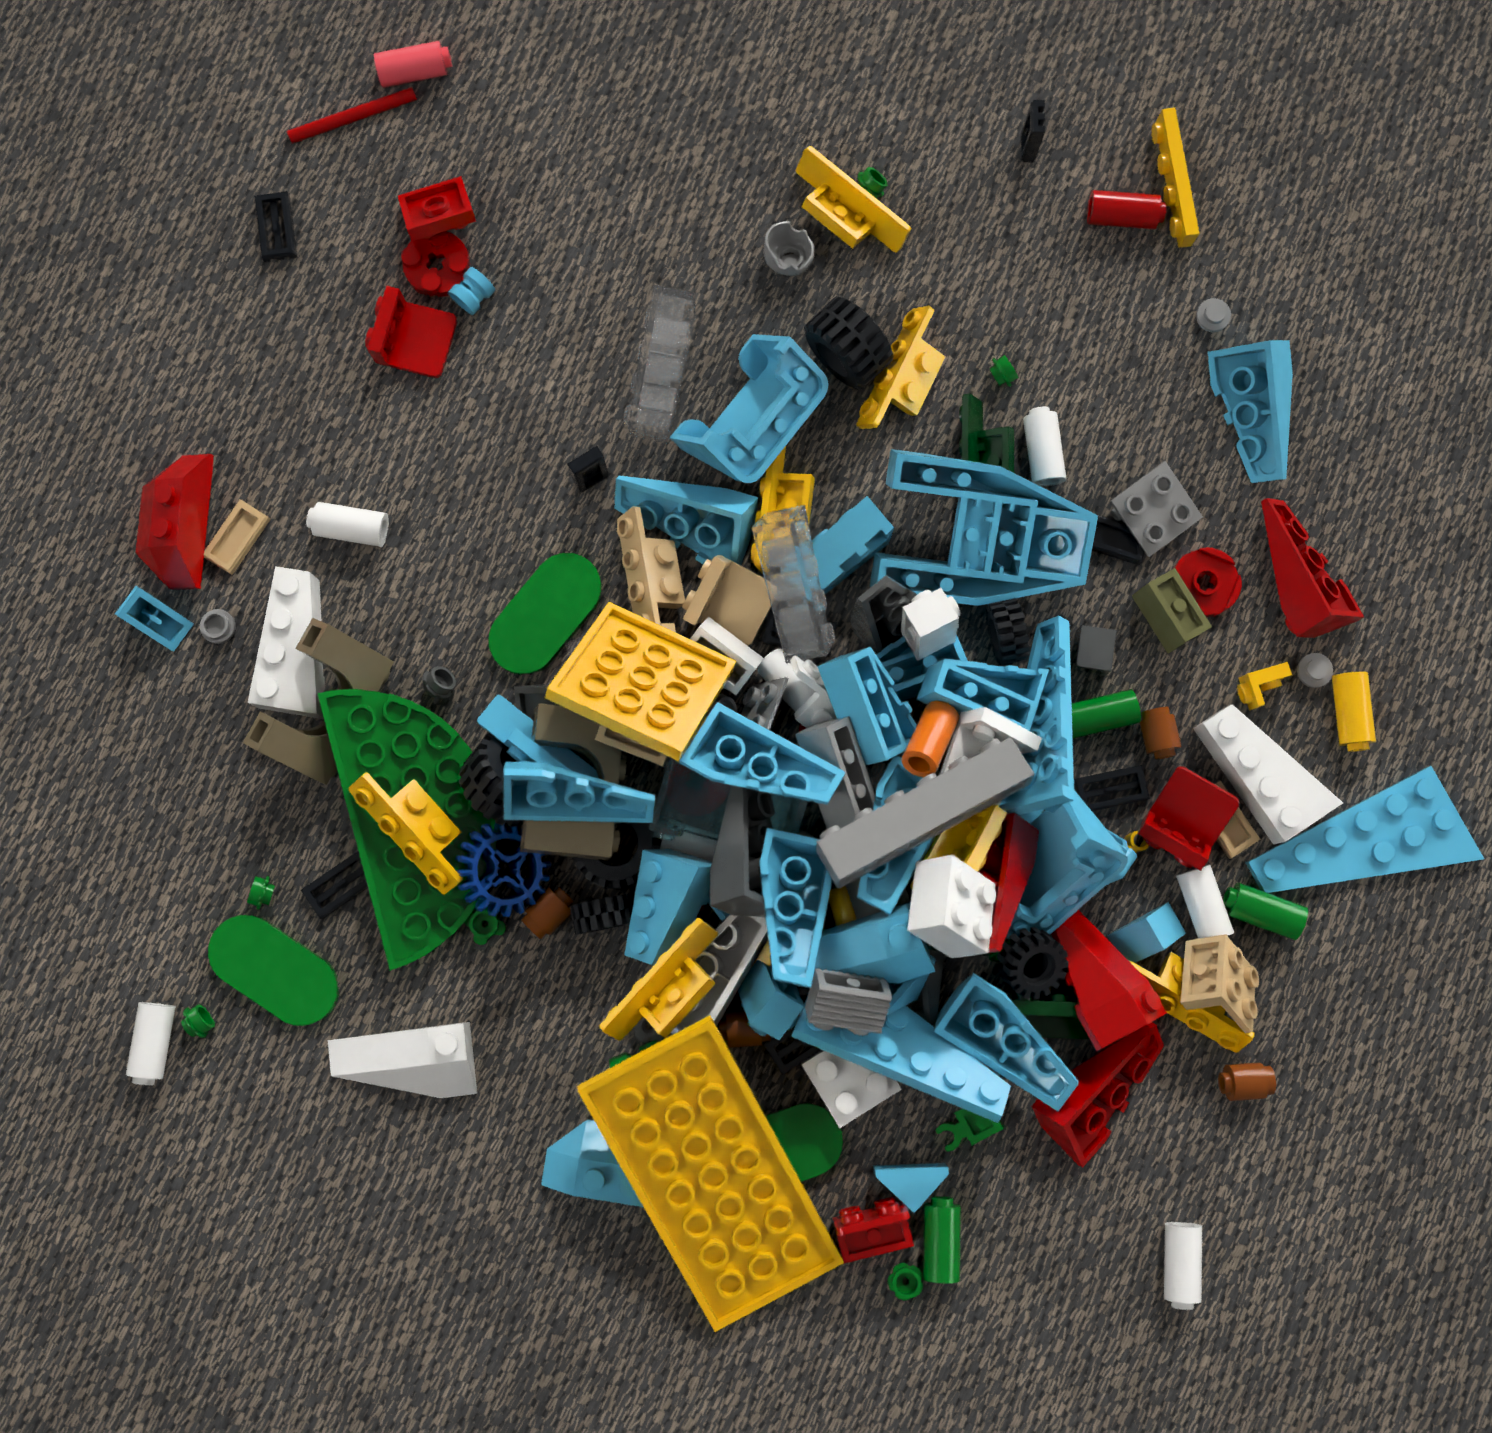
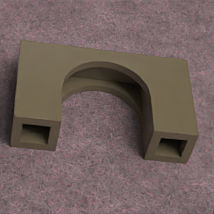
M315 618L311 619L295 648L327 666L337 680L338 690L363 689L378 692L381 685L389 678L390 669L394 661L333 626ZM260 711L243 741L244 744L325 785L337 772L325 722L309 729H296Z
M538 703L534 709L531 740L541 746L568 748L580 752L591 761L596 769L598 779L618 784L619 780L623 781L625 778L626 759H621V750L595 740L600 724L562 706ZM523 820L520 852L608 860L612 857V852L618 851L620 834L619 831L614 830L615 822Z

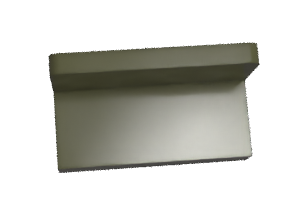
M1175 568L1147 583L1132 595L1167 653H1171L1186 642L1212 628Z

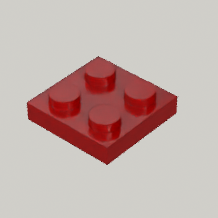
M461 176L398 195L411 242L418 239H430L438 233L451 229H462L468 224L476 222Z

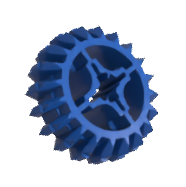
M495 822L493 830L489 824H483L481 826L483 836L477 831H472L469 834L474 845L462 842L460 847L468 852L467 856H456L455 861L458 863H464V870L457 869L456 871L459 873V876H465L466 881L459 883L457 887L462 891L470 888L471 891L465 896V901L471 903L478 899L475 907L477 911L482 912L488 906V915L496 916L499 910H501L503 917H510L513 907L516 913H524L523 901L529 906L534 905L536 900L532 893L538 895L545 893L544 888L539 886V882H549L550 876L542 874V868L551 867V862L541 861V856L546 854L520 852L522 828L518 832V825L517 827L507 825L506 828L505 824L500 825ZM500 839H506L519 847L515 851H510L503 855L499 850H494L490 844ZM483 853L482 858L485 860L487 868L484 875L480 878L481 881H479L477 867L479 858ZM527 859L528 872L524 882L520 875V866ZM499 862L508 863L509 868H506V870L509 871L507 875H499L497 873V869H501L497 867ZM503 882L516 893L506 898H496L490 895L487 890Z

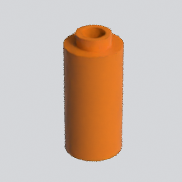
M932 701L926 705L901 759L904 768L911 774L925 777L936 773L959 721V714L952 705L943 701Z

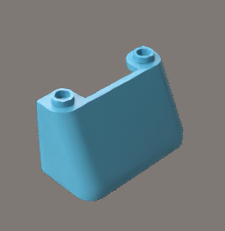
M753 334L739 353V364L743 372L750 378L710 429L700 420L689 419L678 426L670 436V439L681 450L736 481L743 483L756 482L828 392L829 384L825 373L790 336Z
M1075 790L1074 801L1044 808L1045 811L1031 823V825L1039 830L1035 864L1006 939H1010L1009 936L1013 933L1018 937L1021 936L1019 930L1023 928L1030 932L1031 927H1036L1039 930L1042 929L1050 935L1122 872L1127 865V856L1122 847Z

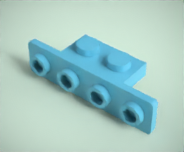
M496 695L478 717L477 723L509 748L507 753L516 761L546 763L598 779L596 770L570 749L541 746L531 740L533 720L503 696Z

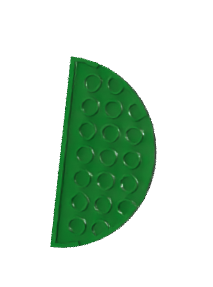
M342 689L317 693L386 959L391 971L418 960L441 945L467 920L476 907L478 899L471 903L465 901V896L471 891L470 888L462 891L455 886L443 895L438 889L431 886L422 871L404 856L402 849L389 835L382 832L374 818L356 803L348 788L367 772L387 795L392 798L415 779L461 831L440 852L455 870H464V863L455 861L456 856H467L468 852L460 847L462 842L474 845L469 834L472 831H477L483 836L481 826L489 824L494 830L495 820L491 818L488 820L483 817V813L479 810L476 811L471 806L472 802L463 795L465 789L460 787L459 780L461 776L459 773L472 750L459 736V733L442 718L411 700L393 694L363 689ZM497 841L490 844L494 850H496ZM483 853L479 858L477 867L479 881H481L480 878L484 875L487 868L486 862L482 858Z

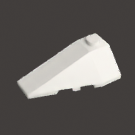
M470 1022L328 1040L332 1077L437 1098L477 1094Z

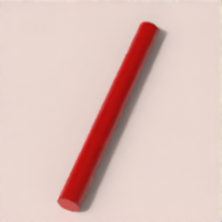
M410 87L287 130V133L293 144L416 101L417 99L413 88Z

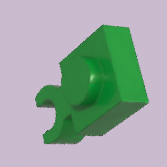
M960 1108L954 1112L958 1122H943L935 1131L937 1134H940L945 1130H949L954 1134V1141L944 1147L946 1151H953L960 1145L962 1138L967 1136L971 1145H974L1003 1130L1004 1125L1001 1120L996 1123Z

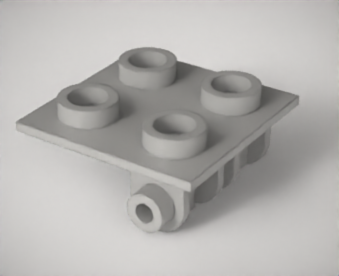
M1163 461L1110 501L1114 506V509L1110 511L1112 517L1116 521L1123 519L1148 557L1203 518L1166 461Z
M784 677L752 685L744 695V708L741 715L771 731V724L774 723V716H776L781 704V698L789 678Z

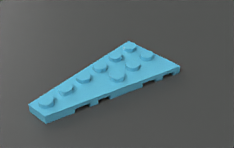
M1059 615L1036 625L1027 669H1049L1030 732L1040 736L1042 740L1038 751L1022 753L1034 772V776L1030 785L1001 801L999 807L1006 811L1007 814L1016 813L1021 815L1074 801L1069 621Z
M1429 766L1245 863L1260 890L1271 893L1483 860L1484 857L1432 766Z
M904 1006L886 1015L881 1034L869 1032L865 1036L856 1035L845 1028L819 1029L812 1023H808L805 1008L801 1011L791 1037L996 1123L1003 1116L1011 1085L973 1056L935 1033V1027L909 1007Z

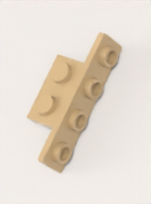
M633 506L617 519V534L621 542L622 564L625 568L628 583V598L631 601L632 613L661 626L658 608L679 609L685 601L675 541L646 538L641 508Z

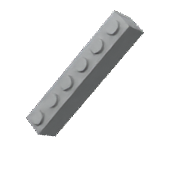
M850 717L817 723L796 733L799 747L846 772L828 805L818 803L826 828L829 829L839 825L841 829L852 823V817L866 808H871L873 811L875 792ZM860 878L846 885L857 919L881 912V910L857 898ZM907 889L904 890L896 906L910 902Z
M1009 737L1002 742L999 739H994L981 747L979 750L980 754L970 759L967 756H963L952 762L948 766L949 770L939 776H936L935 773L929 774L916 783L917 788L907 793H904L903 790L895 792L884 800L885 805L874 811L871 808H866L852 817V823L841 829L839 825H835L821 833L819 836L820 840L817 841L816 852L837 888L839 889L1030 785L1034 772L1013 739Z

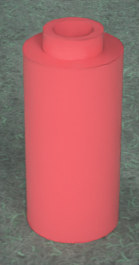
M440 41L374 53L375 66L382 88L446 76V68L452 67L448 46L441 47Z

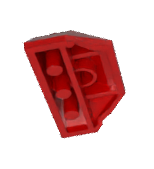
M211 454L181 456L142 487L135 553L169 589H201L203 554L205 551L214 455Z

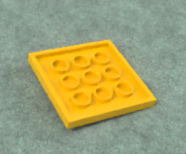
M608 602L548 686L545 699L679 761L733 672L736 660Z

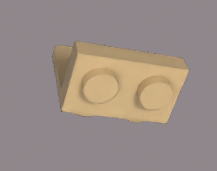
M722 555L714 556L712 561L707 559L698 574V578L702 579L697 591L691 590L683 603L682 608L687 610L683 620L697 625L703 623L709 616L749 646L753 643L778 595L779 587L770 580Z

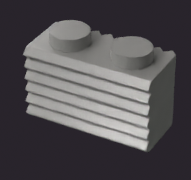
M817 968L815 969L805 1005L808 1023H812L815 1027L822 1030H831L833 1027L845 1028L860 1036L868 1035L869 1032L881 1034L892 995L887 980L884 978L878 979L877 977L851 975L848 972L842 973L841 971L835 972L834 970L828 971L827 969Z

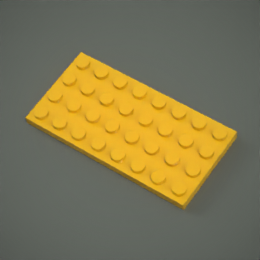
M711 1015L577 1085L580 1097L715 1332L844 1263L836 1244Z

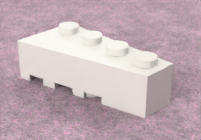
M275 566L248 703L259 709L324 719L317 693L324 692L325 690L323 664L295 649L311 619L315 618L321 621L319 579L308 571Z
M1233 704L1223 708L1193 728L1273 844L1288 841L1343 804L1339 798Z
M730 914L716 929L718 936L695 960L716 984L671 1032L672 1034L689 1027L711 1015L716 1026L718 1025L768 940L766 917L733 916Z

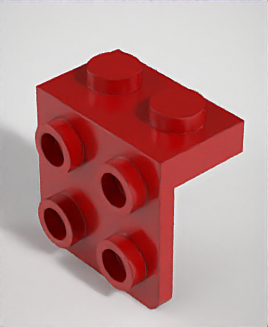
M386 285L384 295L379 296L376 302L375 315L377 317L374 327H370L366 334L365 346L377 364L432 378H439L443 373L458 323L456 316L453 313L406 302L399 288Z
M1183 766L1177 767L1143 819L1138 834L1143 837V840L1149 846L1155 849L1162 848L1173 854L1174 858L1183 866L1195 867L1201 871L1209 860L1212 846L1238 809L1239 799Z
M889 1197L875 1201L874 1208L861 1210L860 1206H851L839 1210L840 1216L833 1217V1222L844 1263L914 1246L908 1223L910 1218L909 1211L902 1201L896 1202L895 1197Z

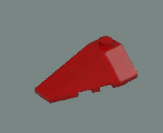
M1265 498L1261 501L1280 605L1286 616L1285 623L1288 629L1297 637L1315 638L1364 618L1343 580L1339 579L1337 582H1334L1325 571V564L1329 561L1323 553L1319 554L1313 547L1306 545L1305 541L1309 538L1308 533L1285 501Z
M1016 813L1006 815L1001 824L1002 831L992 842L986 854V863L978 871L996 884V899L992 914V935L990 937L988 953L1001 951L1035 864L1039 830Z
M1079 910L1051 933L1052 937L1067 952L1068 957L1065 958L1069 962V972L1065 976L1067 985L1074 986L1079 1004L1074 1007L1078 1019L1096 1051L1167 1014L1161 1004L1159 995L1153 990L1149 981Z
M1151 1022L1071 1070L1079 1084L1059 1111H1056L1038 1098L1031 1106L1040 1126L1080 1167L1083 1168L1107 1141L1112 1131L1105 1126L1116 1109L1124 1113L1129 1104L1126 1099L1129 1094L1130 1085L1132 1082L1136 1084L1143 1082L1163 1049L1164 1044L1157 1025Z

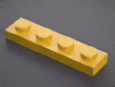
M1175 107L1161 110L1156 122L1152 125V140L1154 144H1159L1158 171L1160 175H1165L1167 185L1164 187L1163 196L1166 206H1171L1170 234L1172 238H1177L1178 248L1190 247L1200 233Z

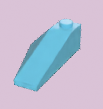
M618 476L616 478V510L624 514L633 506L640 507L643 525L646 529L650 530L656 526L671 536L670 540L675 541L676 548L681 543L698 553L695 560L701 564H704L707 559L712 561L714 556L722 555L739 565L742 564L755 529L758 497L720 487L628 476Z
M529 761L505 762L504 820L653 822L655 795L546 763Z
M975 973L971 974L957 986L938 1013L934 1028L935 1033L1056 1111L1060 1110L1078 1086L1079 1081L1009 997Z

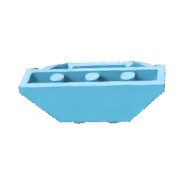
M585 1120L547 1148L541 1182L542 1186L572 1196L643 1207L594 1120Z

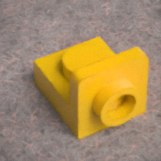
M1288 662L1254 671L1238 678L1240 682L1237 685L1238 696L1243 704L1248 705L1249 711L1265 705L1261 691L1264 692L1283 686L1281 680L1292 675Z

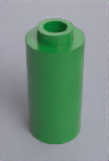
M1132 689L1072 703V739L1137 724L1141 721L1140 706Z
M1239 882L1233 888L1228 887L1223 896V902L1229 917L1292 940H1297L1300 937L1307 922V907Z
M933 1196L931 1197V1203L924 1204V1281L941 1284L960 1282L961 1206L953 1204L952 1197Z

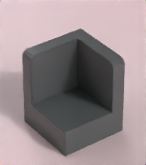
M1081 625L1075 632L1074 645H1078L1076 666L1078 668L1098 670V675L1106 676L1112 671L1117 630Z

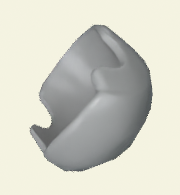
M783 221L773 224L766 232L763 254L767 265L773 271L790 277L797 276L807 271L812 264L814 244L806 230H796L789 221ZM789 252L795 253V254H790V255H784V254L789 253Z

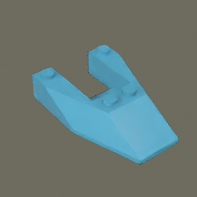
M891 449L886 485L892 489L958 497L948 561L875 552L870 587L887 575L916 594L925 590L933 592L942 588L947 598L952 596L958 604L980 606L1086 584L1098 515L1001 466Z

